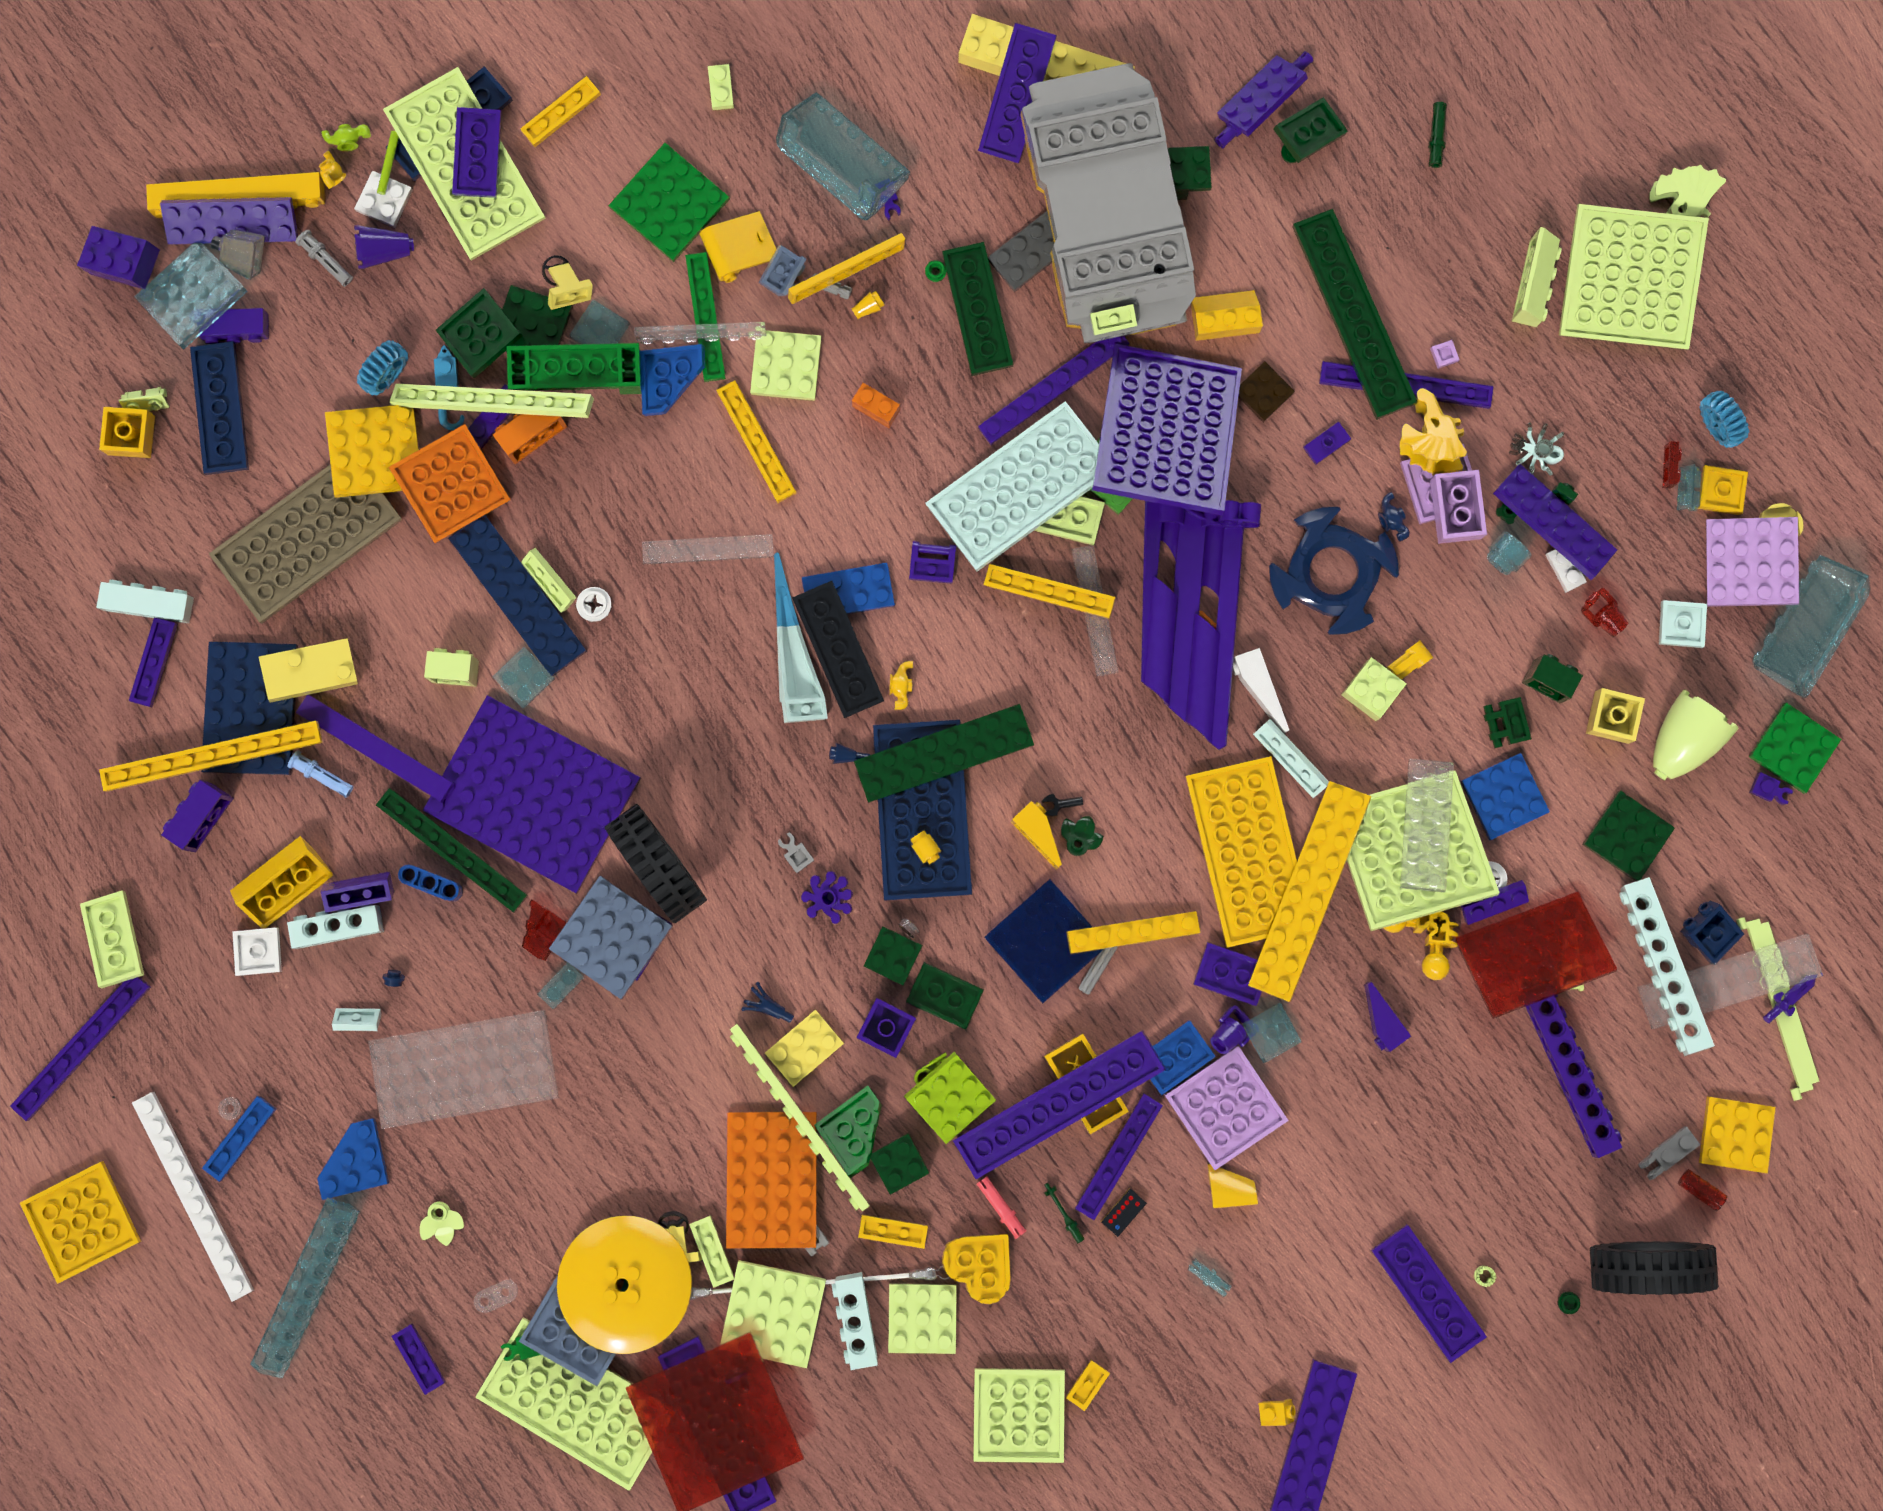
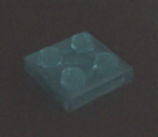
M592 300L570 333V337L581 344H617L630 323L597 301Z
M525 647L492 676L523 709L555 680Z
M1281 1003L1242 1023L1263 1063L1270 1061L1302 1042Z

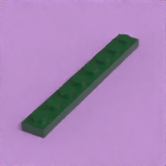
M391 788L377 802L376 806L513 913L517 911L528 897L520 888Z

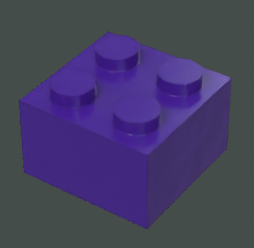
M876 998L856 1038L897 1058L916 1017Z

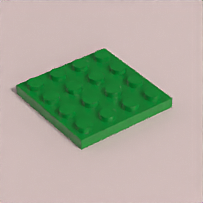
M664 143L608 206L672 262H675L725 206L730 197L668 144Z

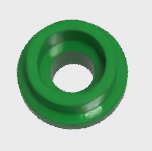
M931 261L926 265L925 275L932 282H940L946 276V267L941 261ZM938 269L940 273L938 275L932 274V270Z

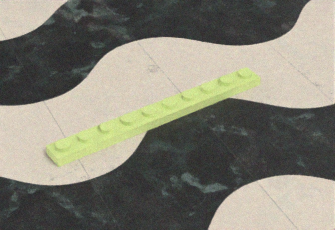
M395 384L390 399L392 406L398 405L408 408L589 418L594 401L591 394Z
M736 1024L730 1029L733 1033L730 1036L737 1047L741 1045L746 1052L743 1056L750 1065L755 1063L759 1069L756 1072L763 1083L768 1081L771 1085L770 1093L776 1101L781 1099L785 1107L782 1109L789 1119L794 1117L798 1122V1125L795 1127L802 1137L807 1135L811 1140L809 1146L816 1155L819 1153L825 1160L822 1164L829 1174L834 1172L838 1177L835 1182L842 1192L847 1190L851 1195V1198L848 1200L856 1210L859 1208L862 1211L870 1207L869 1203L740 1026Z

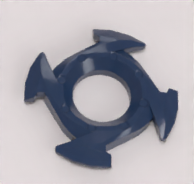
M1322 507L1308 511L1294 519L1296 525L1304 527L1306 532L1289 562L1288 574L1274 563L1269 565L1271 587L1276 600L1283 610L1291 604V599L1294 598L1323 615L1339 617L1327 633L1329 635L1352 633L1373 623L1372 615L1365 614L1363 608L1378 582L1381 567L1394 578L1399 576L1398 558L1386 532L1378 536L1377 542H1373L1345 527L1329 524L1341 510L1340 507ZM1327 548H1338L1347 552L1353 558L1357 567V578L1350 590L1342 594L1333 595L1327 594L1315 586L1310 576V564L1318 552Z

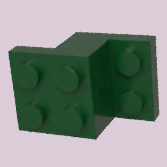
M1209 146L1167 148L1177 200H1187L1189 192L1211 191Z

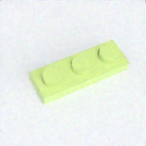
M536 548L530 550L521 561V564L561 613L566 611L574 602L576 596Z
M711 1215L690 1223V1228L713 1288L734 1280V1274Z

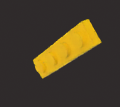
M586 76L520 128V130L530 143L536 147L597 99L601 93Z

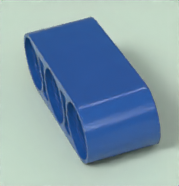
M404 865L398 872V878L402 883L441 899L454 902L459 900L463 894V889L457 882L419 867ZM412 869L415 872V877L413 880L408 881L405 875L408 870ZM430 877L435 879V886L432 889L426 887V881ZM450 885L456 888V893L452 897H448L446 894V890Z

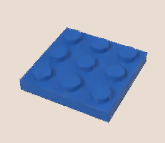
M1521 753L1460 781L1489 840L1550 812Z

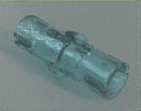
M1195 1258L1192 1261L1193 1265L1190 1264L1187 1270L1201 1279L1205 1286L1209 1285L1222 1297H1225L1227 1293L1224 1289L1229 1292L1232 1285L1217 1276L1216 1271L1213 1269L1209 1270Z

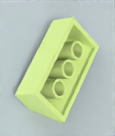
M1540 227L1530 239L1512 322L1537 327L1547 317L1548 309L1545 308V305L1552 295V288L1549 287L1551 280L1554 281L1557 268L1554 265L1555 261L1559 260L1562 250L1559 247L1560 239L1543 227Z

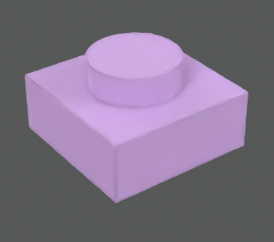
M1452 340L1435 345L1430 349L1438 369L1460 360Z

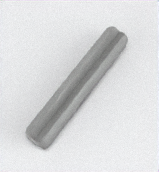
M1118 947L1101 949L1080 984V991L1088 995L1091 993Z

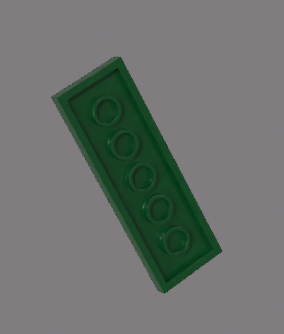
M984 242L942 251L971 376L1013 367L1014 364Z

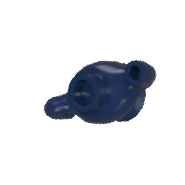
M1390 492L1383 497L1382 513H1378V519L1386 532L1389 529L1396 530L1398 532L1396 534L1397 539L1401 542L1409 537L1410 531L1403 524L1406 516L1402 508H1396L1390 504V501L1394 499L1393 493Z

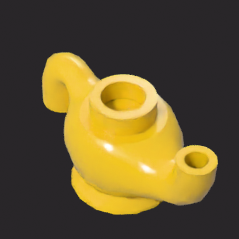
M327 151L323 154L326 160L319 165L321 178L330 189L339 184L346 177V173L342 172L341 166L335 161L330 151Z
M913 661L902 663L894 676L890 674L889 695L893 693L898 698L895 701V710H903L908 706L907 692H912V679H908L906 670L909 668L913 669Z

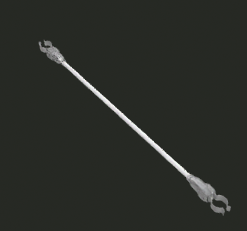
M926 1267L923 1270H915L904 1274L863 1277L864 1281L899 1278L936 1279V1271L939 1270H935L933 1267ZM835 1279L826 1280L825 1285L835 1284ZM692 1287L690 1300L718 1293H730L732 1288Z

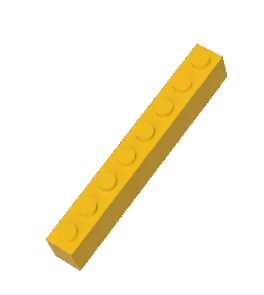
M319 172L146 184L147 210L156 218H163L160 207L162 200L292 197L294 209L297 206L315 208L320 204H325L324 181Z

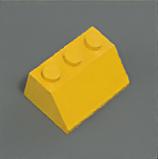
M1254 290L1195 297L1191 302L1196 341L1260 333L1263 327L1260 304Z

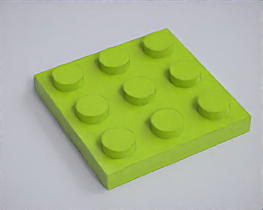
M955 1052L904 1095L906 1100L945 1144L950 1142L996 1101Z

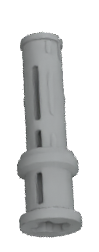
M305 230L298 236L295 243L298 246H302L309 253L308 256L311 259H317L342 286H347L353 280V276L325 250V245L322 242L319 243L312 236L310 230Z

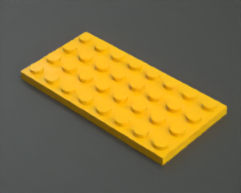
M1271 756L1185 776L1226 948L1267 938L1297 864Z

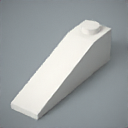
M1260 648L1235 656L1233 659L1234 675H1238L1239 680L1283 733H1287L1289 727Z

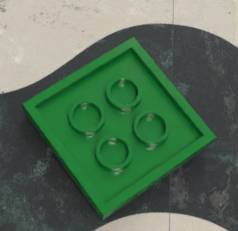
M1786 702L1764 732L1749 758L1805 794L1842 739Z

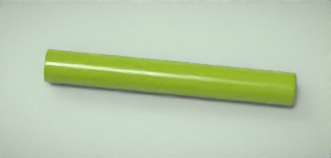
M391 131L377 189V193L380 195L386 194L399 139L396 131Z

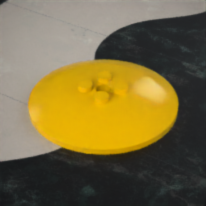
M637 1216L611 1217L586 1228L573 1240L566 1250L557 1278L559 1305L571 1329L589 1345L605 1352L617 1354L640 1352L665 1340L682 1321L690 1303L692 1292L691 1269L688 1258L680 1243L661 1225ZM621 1278L626 1279L629 1284L625 1292L617 1288V1282Z

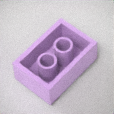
M1479 470L1435 474L1430 479L1438 544L1479 540L1485 537L1487 529Z

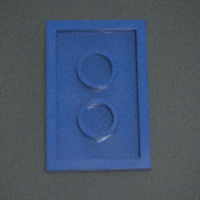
M1190 1020L1153 1045L1166 1070L1150 1080L1158 1092L1163 1095L1216 1057Z

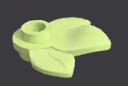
M441 1201L435 1202L429 1207L428 1216L421 1221L420 1236L422 1240H426L435 1235L442 1244L448 1246L454 1237V1229L464 1228L463 1218L458 1212L450 1210L446 1203ZM438 1208L443 1210V1215L441 1217L436 1215V1210Z

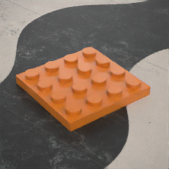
M466 424L388 467L434 544L510 501L509 496Z

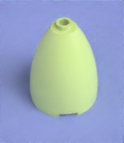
M1686 690L1680 693L1671 706L1656 741L1653 756V767L1656 769L1654 773L1663 780L1682 776L1705 763L1739 729L1733 722L1729 725L1725 715L1698 696H1694L1693 699L1689 697L1690 693Z

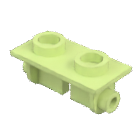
M161 387L146 389L145 396H143L141 390L125 392V395H121V399H119L122 408L144 409L148 411L169 408L165 399L167 391Z

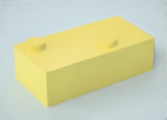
M348 638L259 656L267 697L270 703L358 684Z

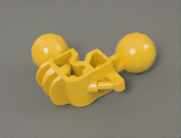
M1441 911L1384 927L1386 931L1391 933L1400 932L1405 927H1413V933L1419 934L1427 929L1430 934L1425 938V946H1430V954L1426 955L1422 961V971L1432 980H1441L1447 976L1450 964L1449 960L1443 955V948L1458 947V944L1453 942L1452 939L1458 937V933L1453 931V928L1458 927L1459 924L1450 922L1446 913ZM1435 919H1438V923L1442 924L1439 928L1437 923L1434 922Z

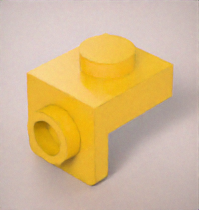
M1292 1399L1262 1401L1258 1403L1261 1426H1286L1295 1420L1296 1409Z

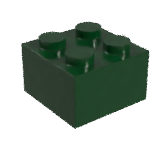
M1544 654L1533 660L1522 683L1561 704L1572 698L1583 675L1578 673L1579 670L1576 667L1568 664L1565 666L1559 662L1557 657L1551 654Z
M882 926L863 967L904 986L923 945Z
M909 1133L871 1153L870 1159L890 1195L930 1173Z

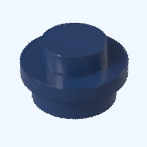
M388 970L387 973L383 974L382 979L387 986L399 987L402 986V981H405V976L401 974V971Z

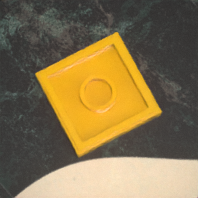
M1708 465L1703 466L1698 509L1742 515L1748 472Z

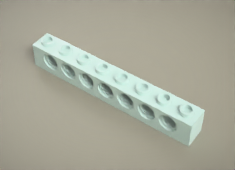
M1650 877L1624 885L1620 889V899L1622 904L1627 905L1629 913H1627L1628 920L1631 926H1635L1637 934H1635L1636 941L1639 947H1643L1645 955H1643L1644 962L1648 968H1651L1653 976H1651L1652 983L1660 991V1004L1668 1012V1025L1671 1031L1676 1033L1677 1039L1675 1041L1679 1052H1683L1684 1056L1714 1047L1715 1045ZM1637 899L1645 902L1646 908L1644 910L1636 906ZM1644 920H1649L1653 923L1654 929L1652 931L1644 927ZM1652 941H1658L1661 944L1662 950L1660 952L1652 948ZM1661 962H1666L1669 965L1670 971L1668 973L1660 969ZM1669 983L1676 984L1678 987L1677 994H1673L1668 990ZM1677 1004L1684 1005L1686 1008L1685 1015H1681L1676 1011ZM1685 1025L1693 1027V1036H1688L1685 1033Z

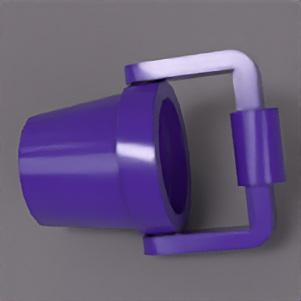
M1235 1005L1230 1007L1218 1019L1220 1022L1219 1028L1211 1037L1210 1042L1216 1051L1221 1054H1227L1238 1044L1243 1047L1256 1034L1257 1029L1248 1016ZM1232 1012L1236 1015L1240 1022L1250 1031L1248 1035L1246 1034V1031L1243 1028V1026L1238 1021L1232 1018H1227Z

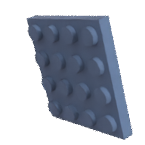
M599 876L549 949L612 994L623 999L673 926L605 878Z
M557 1275L519 1342L593 1385L598 1386L616 1353L605 1352L589 1345L571 1329L559 1305Z

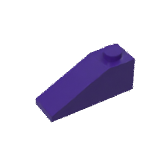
M1367 982L1364 986L1372 1032L1376 1037L1374 1042L1381 1051L1391 1052L1409 1039L1411 1035L1374 984Z

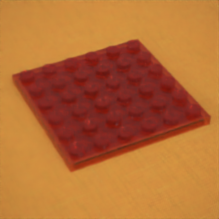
M751 1331L626 1387V1391L677 1511H690L805 1458Z

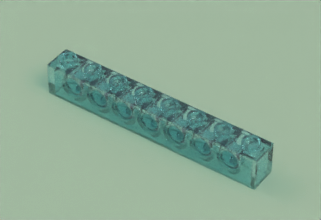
M327 1197L250 1363L260 1374L283 1379L285 1372L288 1370L295 1350L299 1347L301 1337L309 1325L313 1311L319 1303V1298L328 1284L330 1274L338 1262L343 1246L348 1240V1235L357 1221L360 1211L350 1204Z

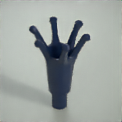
M756 982V986L762 995L755 987H751V991L757 995L760 1001L753 1002L745 999L744 1003L747 1006L754 1007H742V1011L763 1012L790 1023L794 1015L785 1011L783 1006L771 999L762 989L760 982Z

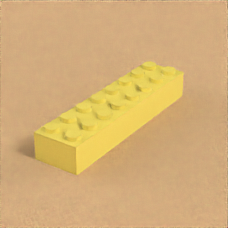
M972 14L959 51L958 63L1000 76L1014 27ZM1055 41L1044 81L1126 63Z

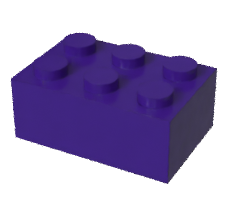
M91 226L77 266L90 275L145 290L160 249L147 240Z
M199 780V782H195L191 786L189 796L185 801L183 800L176 808L177 813L163 826L164 831L161 834L182 850L195 853L234 799L214 784Z

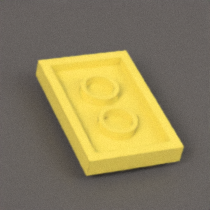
M814 1010L766 1051L765 1054L794 1087L840 1048L844 1042L817 1010Z

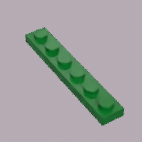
M707 252L685 255L698 344L704 345L705 368L702 370L704 382L724 380L726 376Z

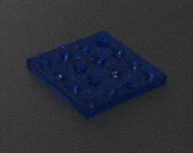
M1051 879L1044 883L984 937L1042 1004L1104 950L1070 954L1066 932L1092 928V926Z

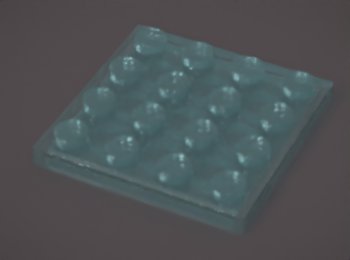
M195 241L147 284L145 290L142 289L134 297L184 350L248 291L201 241Z

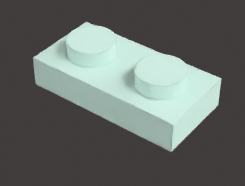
M336 1008L332 1021L333 1031H378L381 1010Z

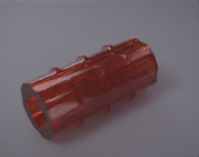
M1690 1169L1686 1170L1678 1181L1679 1186L1715 1211L1720 1210L1727 1200L1728 1196Z

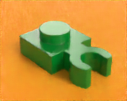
M522 1336L515 1338V1345L505 1343L501 1346V1349H511V1355L504 1357V1361L512 1360L517 1354H519L520 1360L541 1354L520 1343L519 1340Z

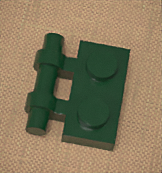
M1521 697L1499 702V711L1497 712L1493 711L1492 704L1483 706L1485 715H1483L1484 720L1488 723L1490 730L1488 735L1490 741L1493 742L1494 749L1503 747L1501 741L1503 737H1507L1509 745L1532 739ZM1502 718L1505 730H1498L1496 719Z

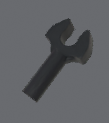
M1050 794L1042 800V803L1052 802L1054 804L1052 810H1046L1045 812L1046 815L1054 817L1058 815V811L1061 808L1083 805V798L1076 797L1059 800L1054 794Z

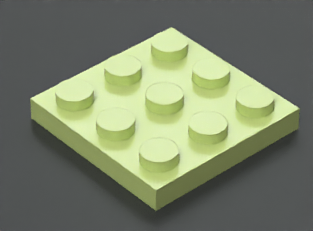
M757 329L751 395L815 401L821 335Z
M889 1284L888 1353L956 1354V1284Z

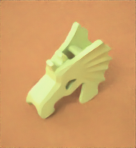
M1702 165L1688 166L1684 170L1673 168L1671 175H1660L1659 180L1654 182L1649 194V200L1654 202L1665 198H1672L1673 203L1666 214L1693 217L1704 216L1708 218L1711 213L1705 207L1715 192L1726 182V179L1719 176L1717 169L1707 171Z

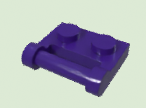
M913 541L909 580L953 584L956 545H927ZM918 552L949 556L948 560L918 558Z

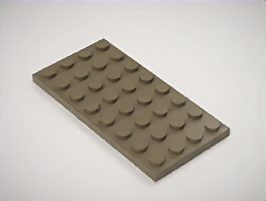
M330 464L210 552L209 555L259 623L262 624L403 519L383 493L335 498Z

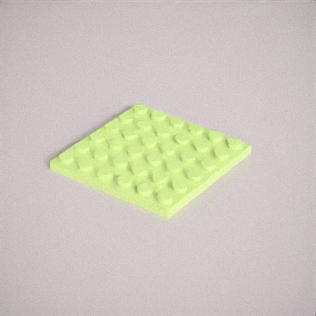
M1578 204L1559 336L1688 350L1709 218Z
M1456 770L1369 795L1372 798L1351 848L1347 863L1370 931L1499 895L1500 892Z

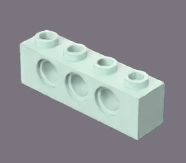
M373 904L359 906V908L352 910L351 908L337 910V913L332 914L321 911L315 913L316 917L307 918V915L293 917L294 921L287 922L292 949L384 932L380 906ZM359 914L362 922L356 927L353 924V918ZM334 919H338L340 922V927L336 931H333L331 928V923ZM313 923L318 926V932L315 935H311L309 932V928Z
M863 1273L837 1276L835 1284H832L834 1298L838 1297L839 1306H836L838 1320L842 1319L843 1328H840L842 1342L846 1341L847 1350H844L845 1363H850L851 1370L877 1366L878 1357ZM852 1294L856 1297L857 1301L853 1304H848L844 1297ZM858 1317L861 1323L857 1326H852L848 1322L849 1318ZM855 1339H861L865 1345L861 1348H856L852 1342Z

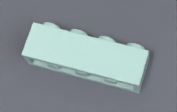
M109 580V583L101 582L96 606L100 610L190 623L194 598L187 595V591L174 589L173 592H166V588L152 586V589H146L144 585L138 583H131L130 586L122 585V581Z

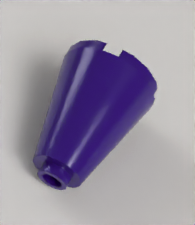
M354 225V230H359V234H355L356 255L358 261H362V264H358V269H365L410 256V251H414L413 238H409L406 233Z

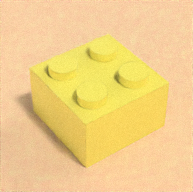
M1604 688L1595 691L1586 734L1627 744L1635 742L1645 698Z

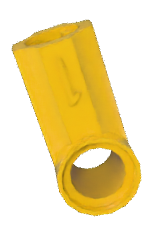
M1419 640L1407 649L1405 654L1387 666V668L1402 680L1413 670L1419 669L1431 660L1433 656L1421 640Z

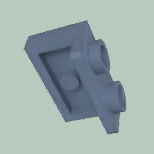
M779 245L758 283L778 296H786L789 288L795 286L794 281L796 277L800 276L804 271L806 258L803 256L799 257L784 246Z

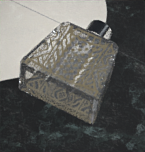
M231 230L224 234L222 238L213 237L211 248L220 251L219 262L222 266L249 280L260 274L264 235Z

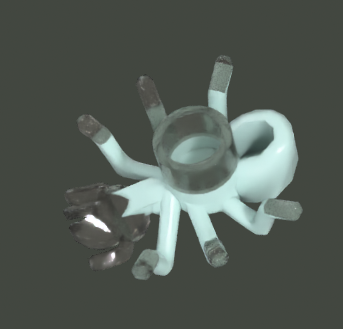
M1528 423L1527 438L1531 444L1527 443L1523 436L1515 433L1514 436L1517 438H1513L1512 441L1517 444H1510L1514 451H1509V454L1517 456L1528 451V454L1518 460L1516 465L1522 464L1533 455L1529 466L1530 473H1534V465L1537 459L1540 462L1541 469L1547 471L1551 476L1553 472L1549 467L1545 466L1544 462L1549 465H1555L1563 459L1564 451L1558 446H1553V443L1564 436V432L1559 433L1550 441L1542 439L1548 426L1545 423L1539 433L1537 444H1535L1531 435L1532 425Z

